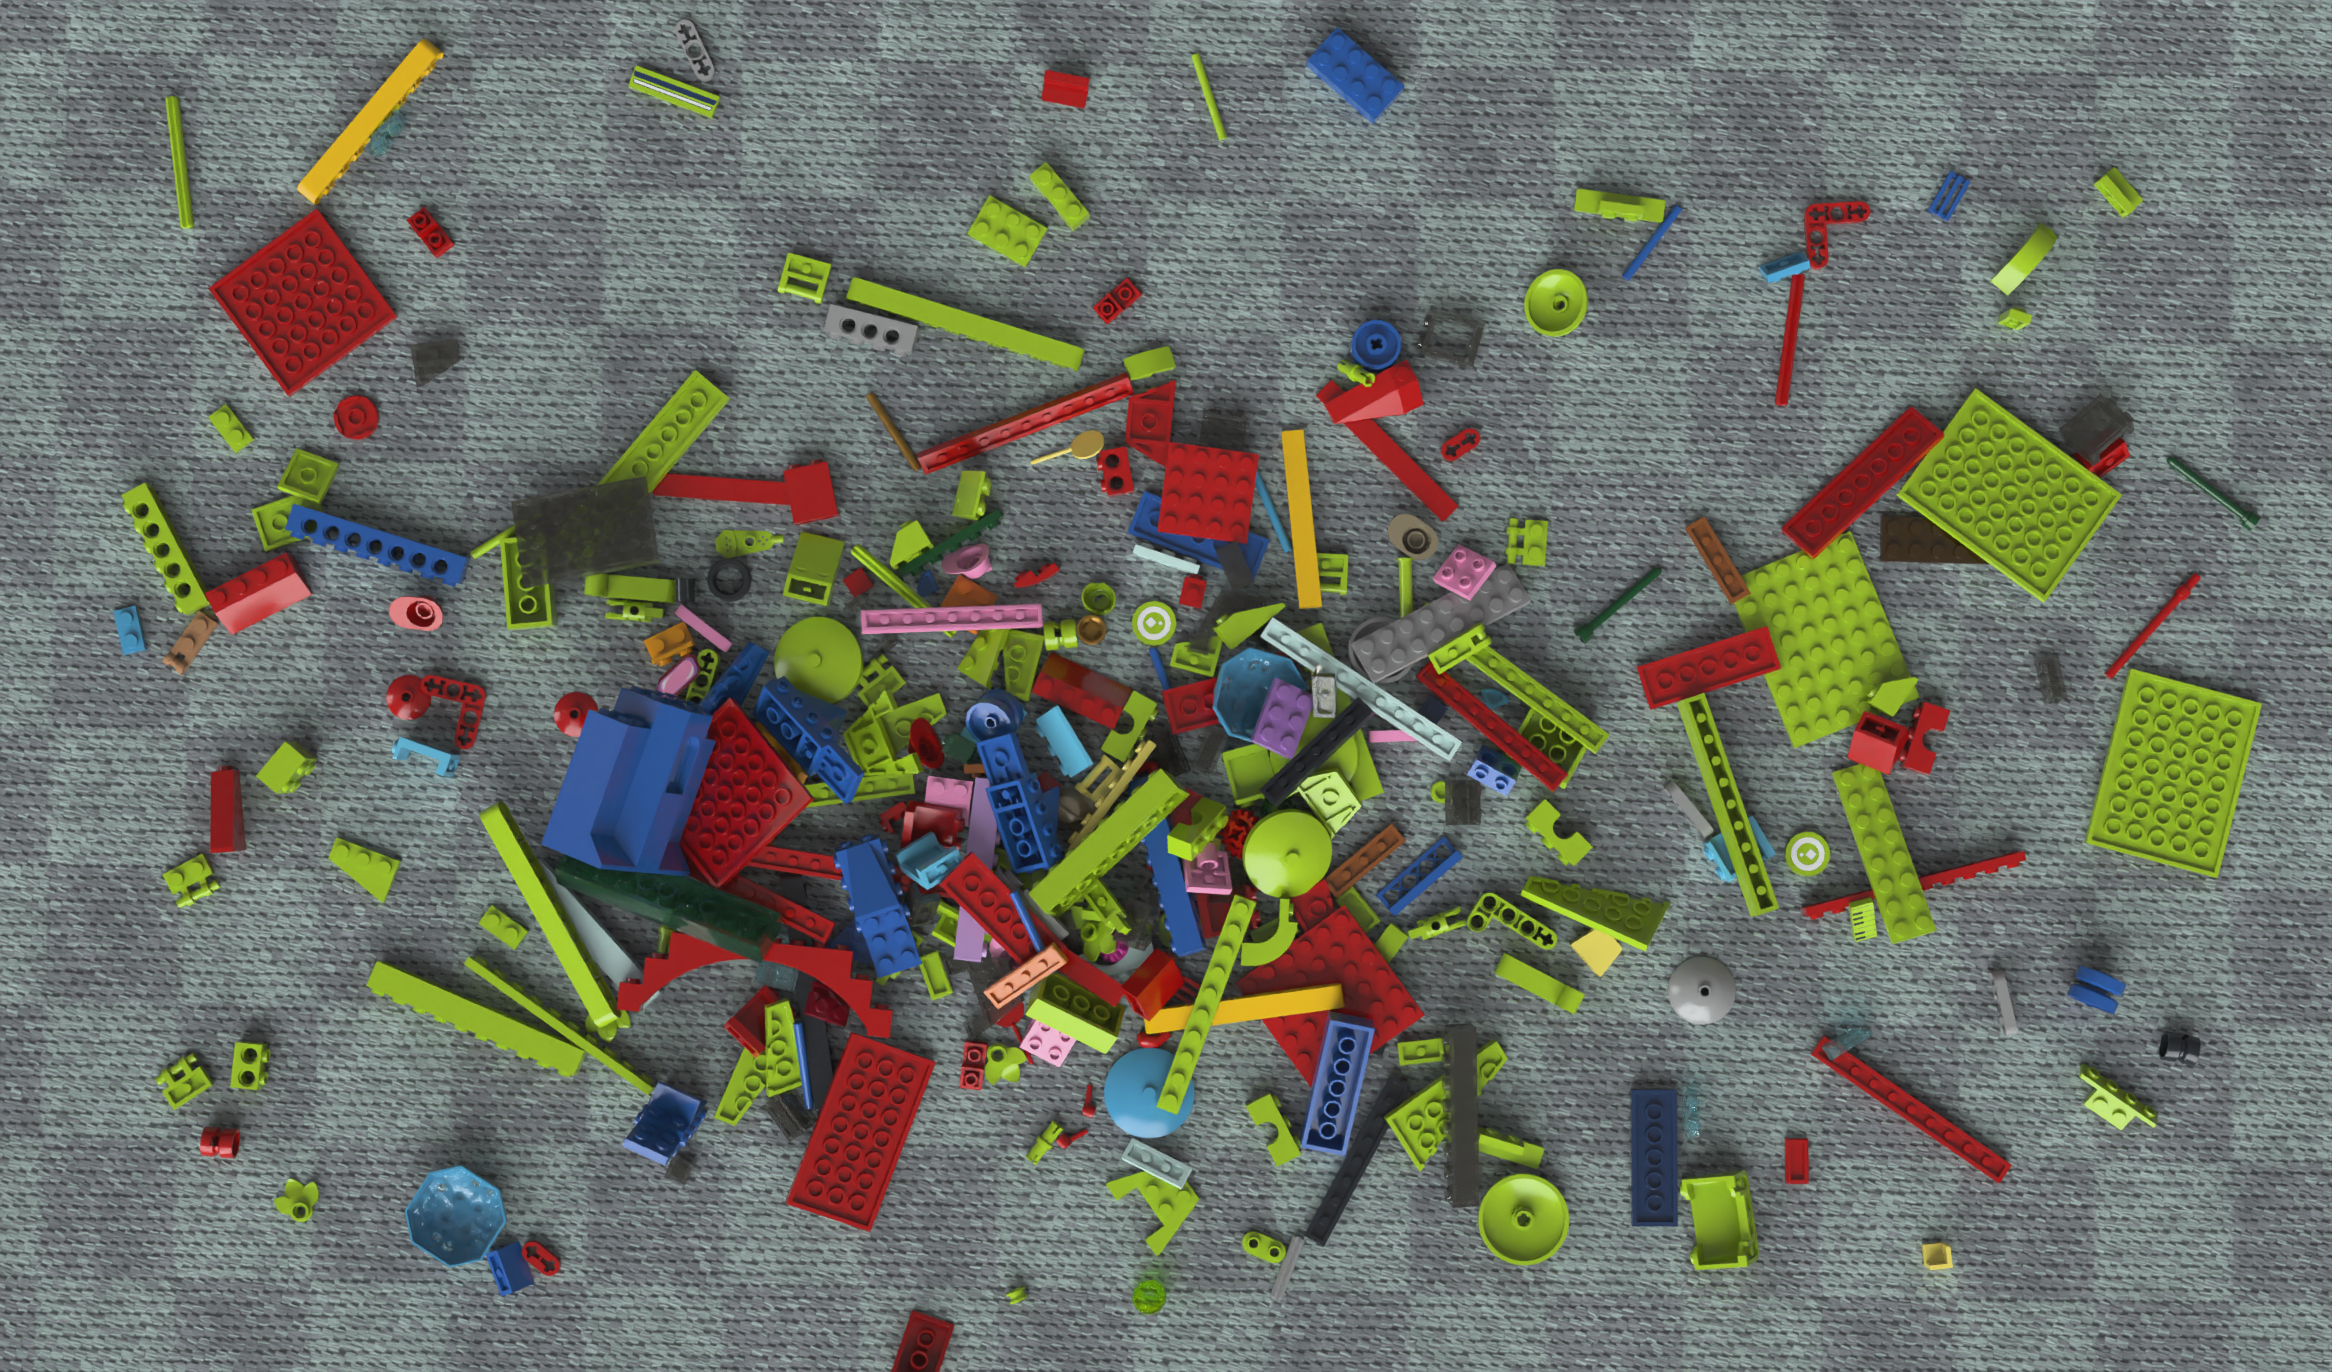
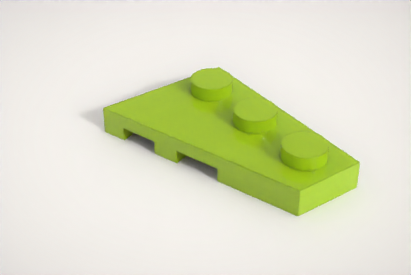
M1010 629L981 630L957 670L991 690L993 682L990 680L993 671H997L999 665L997 658L999 652L1004 649Z

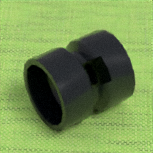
M2165 1031L2161 1037L2159 1057L2162 1060L2172 1062L2178 1059L2182 1064L2194 1066L2200 1054L2199 1037L2189 1035L2181 1037L2179 1033Z

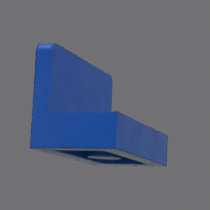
M519 1241L486 1254L501 1296L514 1293L534 1283L527 1261L522 1256V1248Z

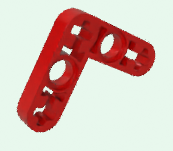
M1862 201L1812 204L1806 208L1804 212L1806 257L1812 269H1822L1828 263L1826 225L1865 221L1870 215V207L1867 203ZM1846 206L1850 207L1849 211H1855L1860 206V209L1865 210V213L1861 215V218L1858 217V214H1850V219H1847L1848 210ZM1824 208H1827L1826 217L1828 220H1824L1825 215L1818 216L1816 220L1809 216L1813 209H1816V213L1825 212ZM1833 208L1842 210L1843 216L1841 219L1837 220L1831 216ZM1818 231L1822 236L1821 242H1812L1810 239L1811 232ZM1823 246V249L1818 250L1819 257H1823V260L1817 265L1816 261H1812V258L1816 256V249L1811 250V247Z
M436 675L425 676L420 686L425 694L463 703L454 742L458 748H472L476 742L484 710L486 691L483 687ZM434 679L435 684L442 685V681H446L443 687V695L439 694L441 689L433 688L430 692L426 682ZM451 684H457L460 688V693L455 697L450 696L447 692ZM464 686H468L466 690L468 692H475L478 689V693L482 695V698L474 702L473 697L465 695V700H462L461 698L465 692ZM468 711H473L477 715V719L473 724H468L464 719L465 713ZM462 725L475 728L474 732L469 730L468 738H471V742L466 743L465 746L459 740V737L464 736L466 729H461Z

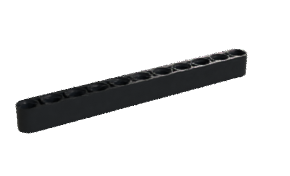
M789 872L780 873L782 896L809 909V906L806 904V885L803 884L802 878L804 875ZM787 925L790 944L791 940L805 941L804 945L813 946V937ZM793 968L815 1111L818 1117L835 1072L830 1058L832 1052L830 1040L827 1039V1022L806 1015L804 1011L808 994L812 989L811 982H821L815 977Z

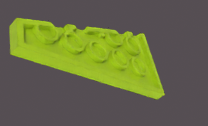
M1531 875L1520 895L1645 952L1671 903L1663 901L1662 904L1650 902L1651 899L1642 897L1641 900L1630 898L1628 894L1592 888V890L1582 889L1577 884L1566 886L1559 884L1557 880Z
M1495 1039L1488 1042L1384 1116L1420 1172L1425 1167L1424 1163L1431 1155L1433 1156L1438 1150L1437 1147L1441 1141L1449 1136L1457 1123L1469 1110L1468 1107L1472 1101L1480 1096L1481 1090L1486 1083L1494 1078L1507 1061V1056Z

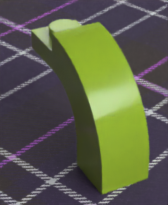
M2041 222L2019 250L1997 271L1991 282L2008 296L2045 257L2056 243L2055 240L2058 236L2054 234L2052 229L2046 227Z
M1279 898L1278 926L1272 936L1260 942H1242L1240 965L1258 966L1267 964L1280 957L1289 948L1295 937L1298 923L1297 921H1289V917H1293L1294 907L1293 903H1289V898Z

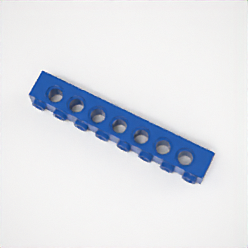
M296 504L292 506L285 530L292 531L290 536L304 540L305 536L313 538L312 543L322 546L330 543L335 545L334 550L347 553L348 549L356 551L355 556L369 560V557L372 556L378 558L377 563L389 567L391 563L400 565L399 570L412 573L414 569L421 572V577L434 580L435 576L443 578L442 583L453 587L456 586V583L463 584L470 562L469 558ZM315 520L317 522V529L314 532H310L308 524ZM337 527L339 535L337 538L332 539L330 537V530ZM359 534L361 541L358 545L354 546L351 543V538L353 535ZM380 540L382 542V549L376 553L373 550V544ZM402 547L404 555L401 559H396L394 552L397 548ZM419 554H424L426 557V561L422 566H418L416 563V558ZM445 560L448 565L447 570L440 573L437 568L438 563Z

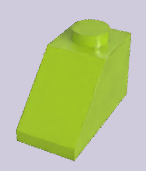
M1911 677L1879 683L1878 685L1874 684L1867 693L1869 698L1866 703L1885 716L1894 717L1919 679Z

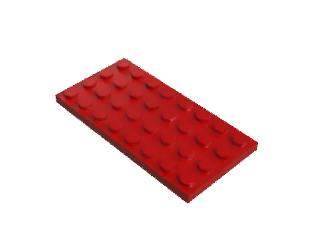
M850 1032L785 1203L870 1232L936 1062Z

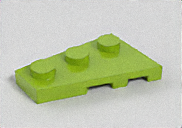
M1010 629L1003 649L1006 691L1019 700L1029 702L1045 637Z
M938 692L901 705L897 709L882 715L881 720L895 754L908 745L911 724L915 719L924 718L932 726L944 717L947 712L941 695Z
M336 837L329 855V859L379 901L385 903L401 863L400 860Z

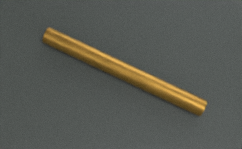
M872 392L867 395L868 402L914 472L921 469L922 466L875 394Z

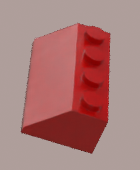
M284 553L205 593L214 613L231 635L313 595L293 554Z
M1051 652L1031 692L1114 730L1133 689Z

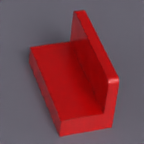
M1045 70L1041 99L1046 102L1085 108L1090 79Z
M2107 429L2073 456L2086 469L2098 478H2101L2130 457L2126 442L2110 429Z

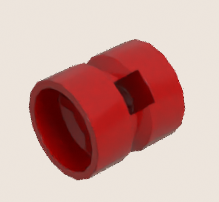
M206 1126L200 1139L201 1155L215 1157L219 1154L222 1158H236L240 1145V1130L225 1128L221 1131L220 1127Z

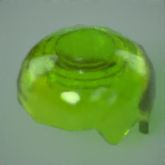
M1156 1280L1142 1281L1133 1291V1304L1136 1310L1144 1315L1156 1314L1166 1304V1291L1163 1285ZM1150 1292V1293H1152L1154 1296L1148 1295V1294H1144V1293Z

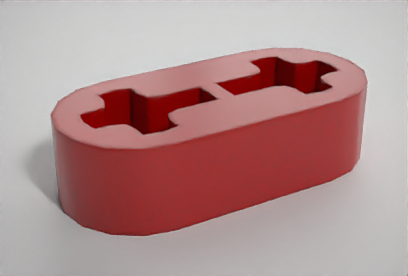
M1468 428L1451 438L1441 448L1442 457L1447 461H1455L1479 444V433L1475 429ZM1466 433L1475 435L1476 438L1473 440V445L1470 442L1462 445L1461 442L1466 439ZM1458 444L1460 448L1455 451L1456 456L1453 457L1451 454L1447 456L1445 453L1447 451L1446 446L1449 445L1452 448Z
M532 1240L523 1246V1258L542 1274L552 1276L560 1270V1259L540 1242ZM528 1246L531 1248L536 1246V1252L541 1257L539 1258L536 1255L529 1256ZM544 1258L548 1262L553 1260L555 1262L553 1266L556 1269L548 1271L546 1269L547 1264L542 1259Z

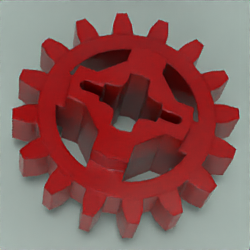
M1246 809L1231 811V815H1227L1228 822L1224 827V831L1219 832L1220 835L1224 836L1221 844L1227 845L1224 849L1225 852L1231 851L1230 856L1237 857L1238 859H1243L1245 840L1251 829L1260 819L1259 816H1254L1253 811H1247Z

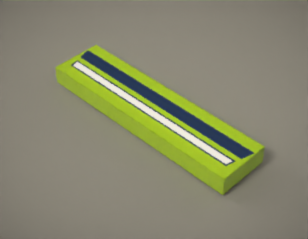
M637 65L628 85L629 88L712 119L720 101V96Z

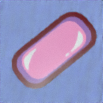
M687 654L660 677L656 690L663 693L668 692L676 696L680 694L699 675L700 666L696 657L692 654Z

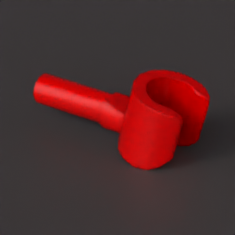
M1087 1085L1086 1099L1082 1109V1114L1089 1118L1093 1117L1096 1106L1090 1105L1093 1085Z
M1084 1128L1073 1134L1070 1138L1063 1133L1056 1140V1143L1061 1148H1067L1072 1142L1088 1132Z

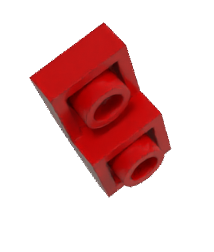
M425 207L407 219V222L436 258H439L454 246V243Z
M1126 278L1111 293L1102 298L1093 309L1108 325L1143 294L1129 278Z
M1046 563L1038 570L1039 575L1037 577L1031 570L1028 573L1024 570L1015 577L1017 582L1013 585L1017 589L1040 584L1053 577L1060 569L1055 563L1051 565Z
M965 1040L959 1088L982 1090L988 1042Z

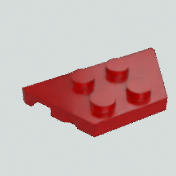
M1170 381L1162 386L1149 389L1144 393L1131 396L1128 403L1125 443L1165 468L1171 437L1176 381Z

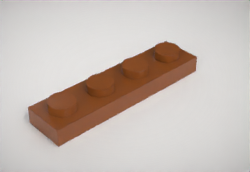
M1702 517L1685 527L1686 532L1729 603L1733 605L1750 595L1751 592L1706 518Z
M1392 823L1326 877L1328 888L1336 898L1406 841Z

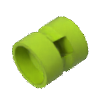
M1075 618L1062 620L1060 624L1056 621L1043 622L1047 651L1059 650L1061 646H1064L1066 649L1078 647ZM1061 632L1062 637H1056L1055 633Z

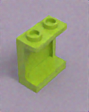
M1252 744L1221 753L1235 804H1240L1241 808L1255 805L1253 800L1262 798L1263 802L1269 801L1259 791L1274 776L1267 749L1260 745Z

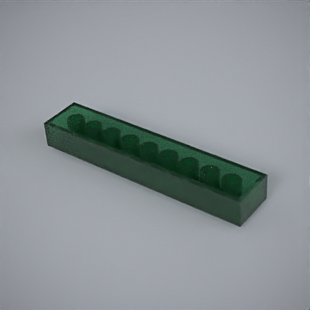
M566 854L562 856L555 867L556 881L559 885L759 963H762L782 929L781 913L686 876L599 869Z

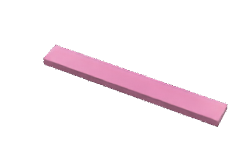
M1041 604L861 610L862 634L1040 628L1043 626Z

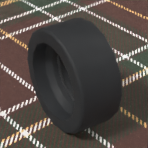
M726 558L719 560L708 572L707 583L709 590L715 597L723 601L734 602L740 600L751 588L752 577L749 569L735 559ZM734 567L742 575V585L734 593H725L717 586V575L723 568Z

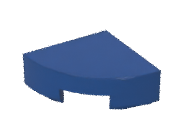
M930 569L922 574L917 585V594L923 598L940 590Z

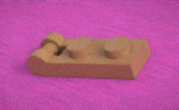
M198 611L174 647L164 657L163 663L168 666L172 665L176 668V672L183 675L219 623L202 611ZM179 653L186 656L183 661L176 658Z

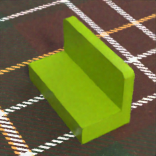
M2115 167L2094 183L2096 188L2122 218L2129 215L2143 201L2141 196Z

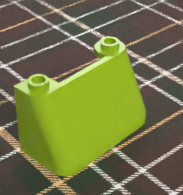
M1735 1170L1682 1179L1680 1192L1682 1196H1685L1686 1200L1691 1201L1697 1244L1690 1252L1691 1263L1694 1264L1695 1270L1748 1267L1759 1258V1245L1747 1172L1745 1170Z

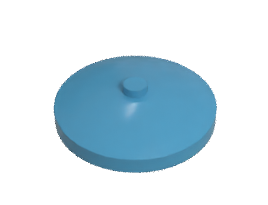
M1138 1048L1119 1058L1109 1071L1104 1088L1106 1108L1113 1121L1125 1132L1141 1138L1162 1137L1179 1128L1190 1114L1194 1102L1193 1079L1190 1081L1178 1115L1156 1107L1175 1057L1171 1052L1160 1048Z

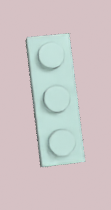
M1141 542V545H1135L1134 555L1191 574H1198L1200 565L1196 564L1197 560L1184 556L1182 560L1176 558L1175 553L1163 549L1161 553L1153 550L1154 546Z
M1134 1138L1131 1139L1121 1157L1122 1160L1179 1189L1183 1188L1192 1171L1191 1167Z

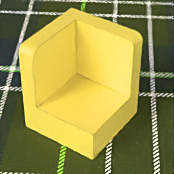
M1948 1243L1922 1244L1924 1267L1929 1270L1953 1268L1951 1248Z

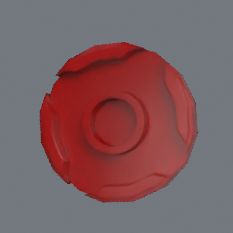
M360 395L348 396L341 400L334 412V424L337 430L346 438L361 440L371 436L377 429L380 420L376 405L368 398Z

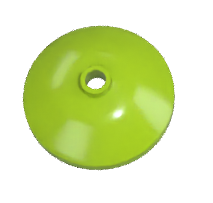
M1553 269L1544 272L1532 282L1527 290L1524 301L1526 318L1529 324L1543 335L1551 337L1566 335L1577 328L1584 319L1588 309V292L1583 281L1570 271ZM1564 302V308L1560 309V304Z

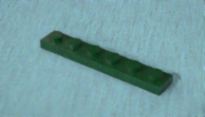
M998 509L893 571V573L905 582L903 578L910 574L913 577L924 571L923 566L930 562L932 565L944 559L942 555L948 551L952 554L963 547L962 543L968 539L970 542H973L980 538L983 530L989 528L991 531L1002 524L1000 520L1003 519V516Z

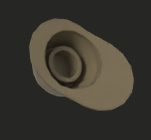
M1400 514L1394 517L1388 526L1390 542L1409 557L1416 560H1425L1436 552L1438 547L1436 532L1417 517L1411 514Z
M1062 788L1059 790L1058 820L1079 832L1083 827L1080 823L1088 813L1092 815L1096 810L1095 802L1075 789Z

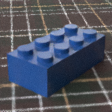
M1338 27L1307 60L1306 66L1373 125L1404 89V85Z

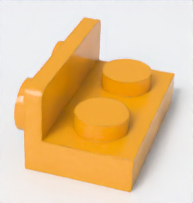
M685 621L644 640L653 665L659 664L660 667L673 662L672 657L680 654V657H684L692 653V648L696 646Z

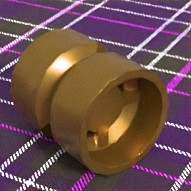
M1087 615L1079 621L1077 634L1083 643L1096 645L1104 640L1106 626L1100 617Z

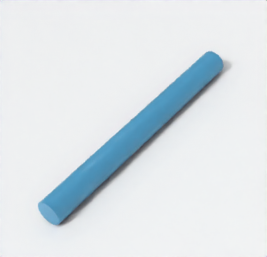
M1257 468L1255 486L1284 552L1287 553L1293 550Z

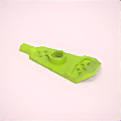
M723 530L715 539L716 551L728 559L772 548L774 543L784 542L783 535L773 536L770 531ZM747 538H753L754 543L752 546L746 545Z

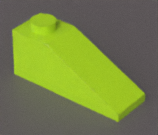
M1279 603L1229 615L1225 613L1216 620L1217 625L1213 629L1229 649H1234L1286 606L1284 603Z

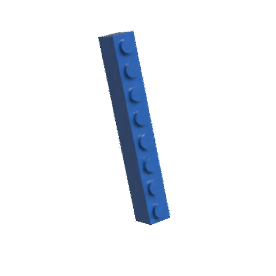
M1148 776L1129 782L1130 788L1127 789L1129 798L1132 796L1131 792L1136 787L1143 786L1148 781ZM1169 814L1141 841L1143 844H1146L1148 853L1145 854L1148 865L1153 868L1152 881L1155 888L1158 887L1160 896H1158L1160 908L1164 909L1166 914L1164 924L1167 931H1170L1172 935V940H1170L1172 951L1177 953V956L1183 957L1206 950L1208 947L1192 892H1186L1182 858L1168 853L1167 835L1174 829Z

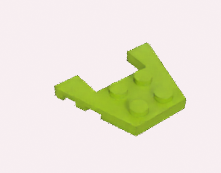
M891 689L882 692L878 700L873 702L868 707V710L843 734L853 761L865 772L863 776L917 774L924 771L917 752L898 760L881 720L882 715L898 708Z
M1338 768L1314 772L1288 796L1290 797L1300 792L1322 822L1331 840L1335 833L1362 806V801Z
M1146 1171L1124 1176L1106 1183V1186L1117 1201L1133 1189L1138 1188L1164 1226L1145 1238V1241L1156 1256L1162 1252L1199 1201V1197L1187 1180L1183 1188L1179 1189Z

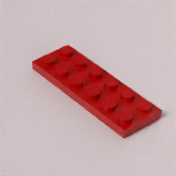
M1768 626L1636 667L1650 710L1781 669Z
M971 851L939 882V885L1021 965L1036 955L1037 951L1009 895L1012 891ZM1025 905L1045 948L1054 942L1063 952L1067 946Z

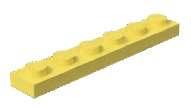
M1150 739L1146 742L1143 740L1135 749L1137 755L1133 760L1128 759L1121 768L1124 771L1119 779L1116 776L1108 785L1110 789L1108 794L1099 797L1094 804L1097 807L1092 815L1088 813L1080 823L1083 825L1079 833L1074 831L1067 841L1070 844L1068 850L1076 849L1082 843V838L1095 829L1157 746L1156 743Z

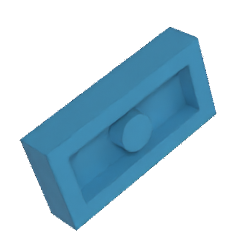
M1801 251L1759 266L1761 275L1768 283L1780 281L1784 277L1800 274L1804 270L1811 268L1808 258Z
M132 606L113 611L123 655L147 650L138 607Z

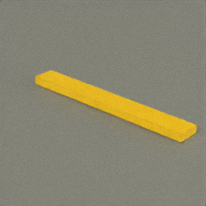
M1304 429L1282 431L1281 438L1299 609L1322 607Z

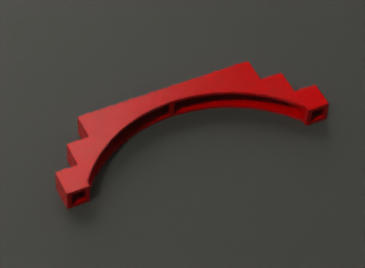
M678 928L677 932H671L668 958H665L666 954L652 953V957H645L643 983H640L638 978H626V981L619 983L617 1010L640 1012L643 1011V1005L658 990L691 970L720 961L738 959L764 960L798 969L830 987L859 1016L867 1028V1036L890 1038L892 1033L894 1009H889L887 1004H875V1007H872L874 980L869 979V975L856 974V977L852 978L855 950H849L850 946L836 944V948H827V943L814 942L813 946L804 945L805 941L791 940V944L782 943L781 938L768 937V941H760L759 936L746 935L745 939L736 938L737 934L723 933L722 937L714 936V931L700 930V934H693L691 929Z

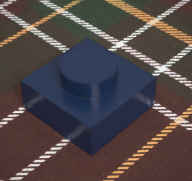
M1429 696L1417 713L1437 725L1448 708Z

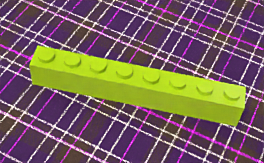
M1322 623L1296 632L1334 657ZM1303 666L1305 672L1310 671L1312 680H1309L1312 692L1318 693L1320 701H1317V706L1320 710L1329 711L1338 716L1351 704L1349 695ZM1360 728L1355 733L1359 746V765L1350 786L1362 801L1384 793Z

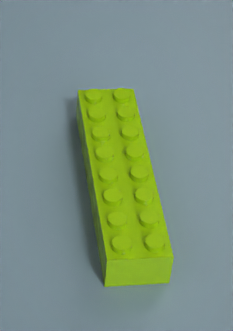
M1163 769L1153 771L1143 786L1136 787L1131 792L1132 796L1126 802L1122 801L1114 809L1115 812L1110 817L1102 819L1098 823V828L1093 833L1086 834L1081 840L1082 843L1076 849L1072 848L1065 854V859L1060 864L1057 863L1052 866L1048 871L1049 874L1043 880L1040 879L1033 884L1032 890L1028 894L1045 914L1057 918L1062 916L1083 896L1086 889L1097 878L1101 879L1190 795L1172 774Z

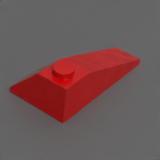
M1405 360L1376 375L1374 383L1367 380V382L1371 383L1370 387H1366L1361 383L1325 403L1324 406L1335 425L1364 419L1404 415L1422 406L1424 403L1418 380L1408 361Z

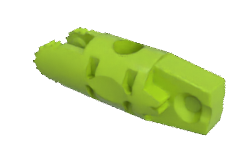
M607 598L606 604L610 606H623V614L605 613V619L651 623L652 618H664V609L653 608V603ZM634 607H638L639 612L636 615L632 614V609Z
M1460 906L1416 921L1418 927L1407 930L1410 939L1422 936L1423 940L1467 925L1465 920H1458L1447 925L1445 917L1459 914L1462 911ZM1433 922H1439L1440 927L1433 929L1431 927Z

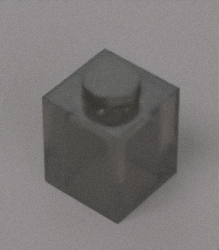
M677 1153L674 1157L672 1156L664 1177L686 1185L691 1179L697 1161Z

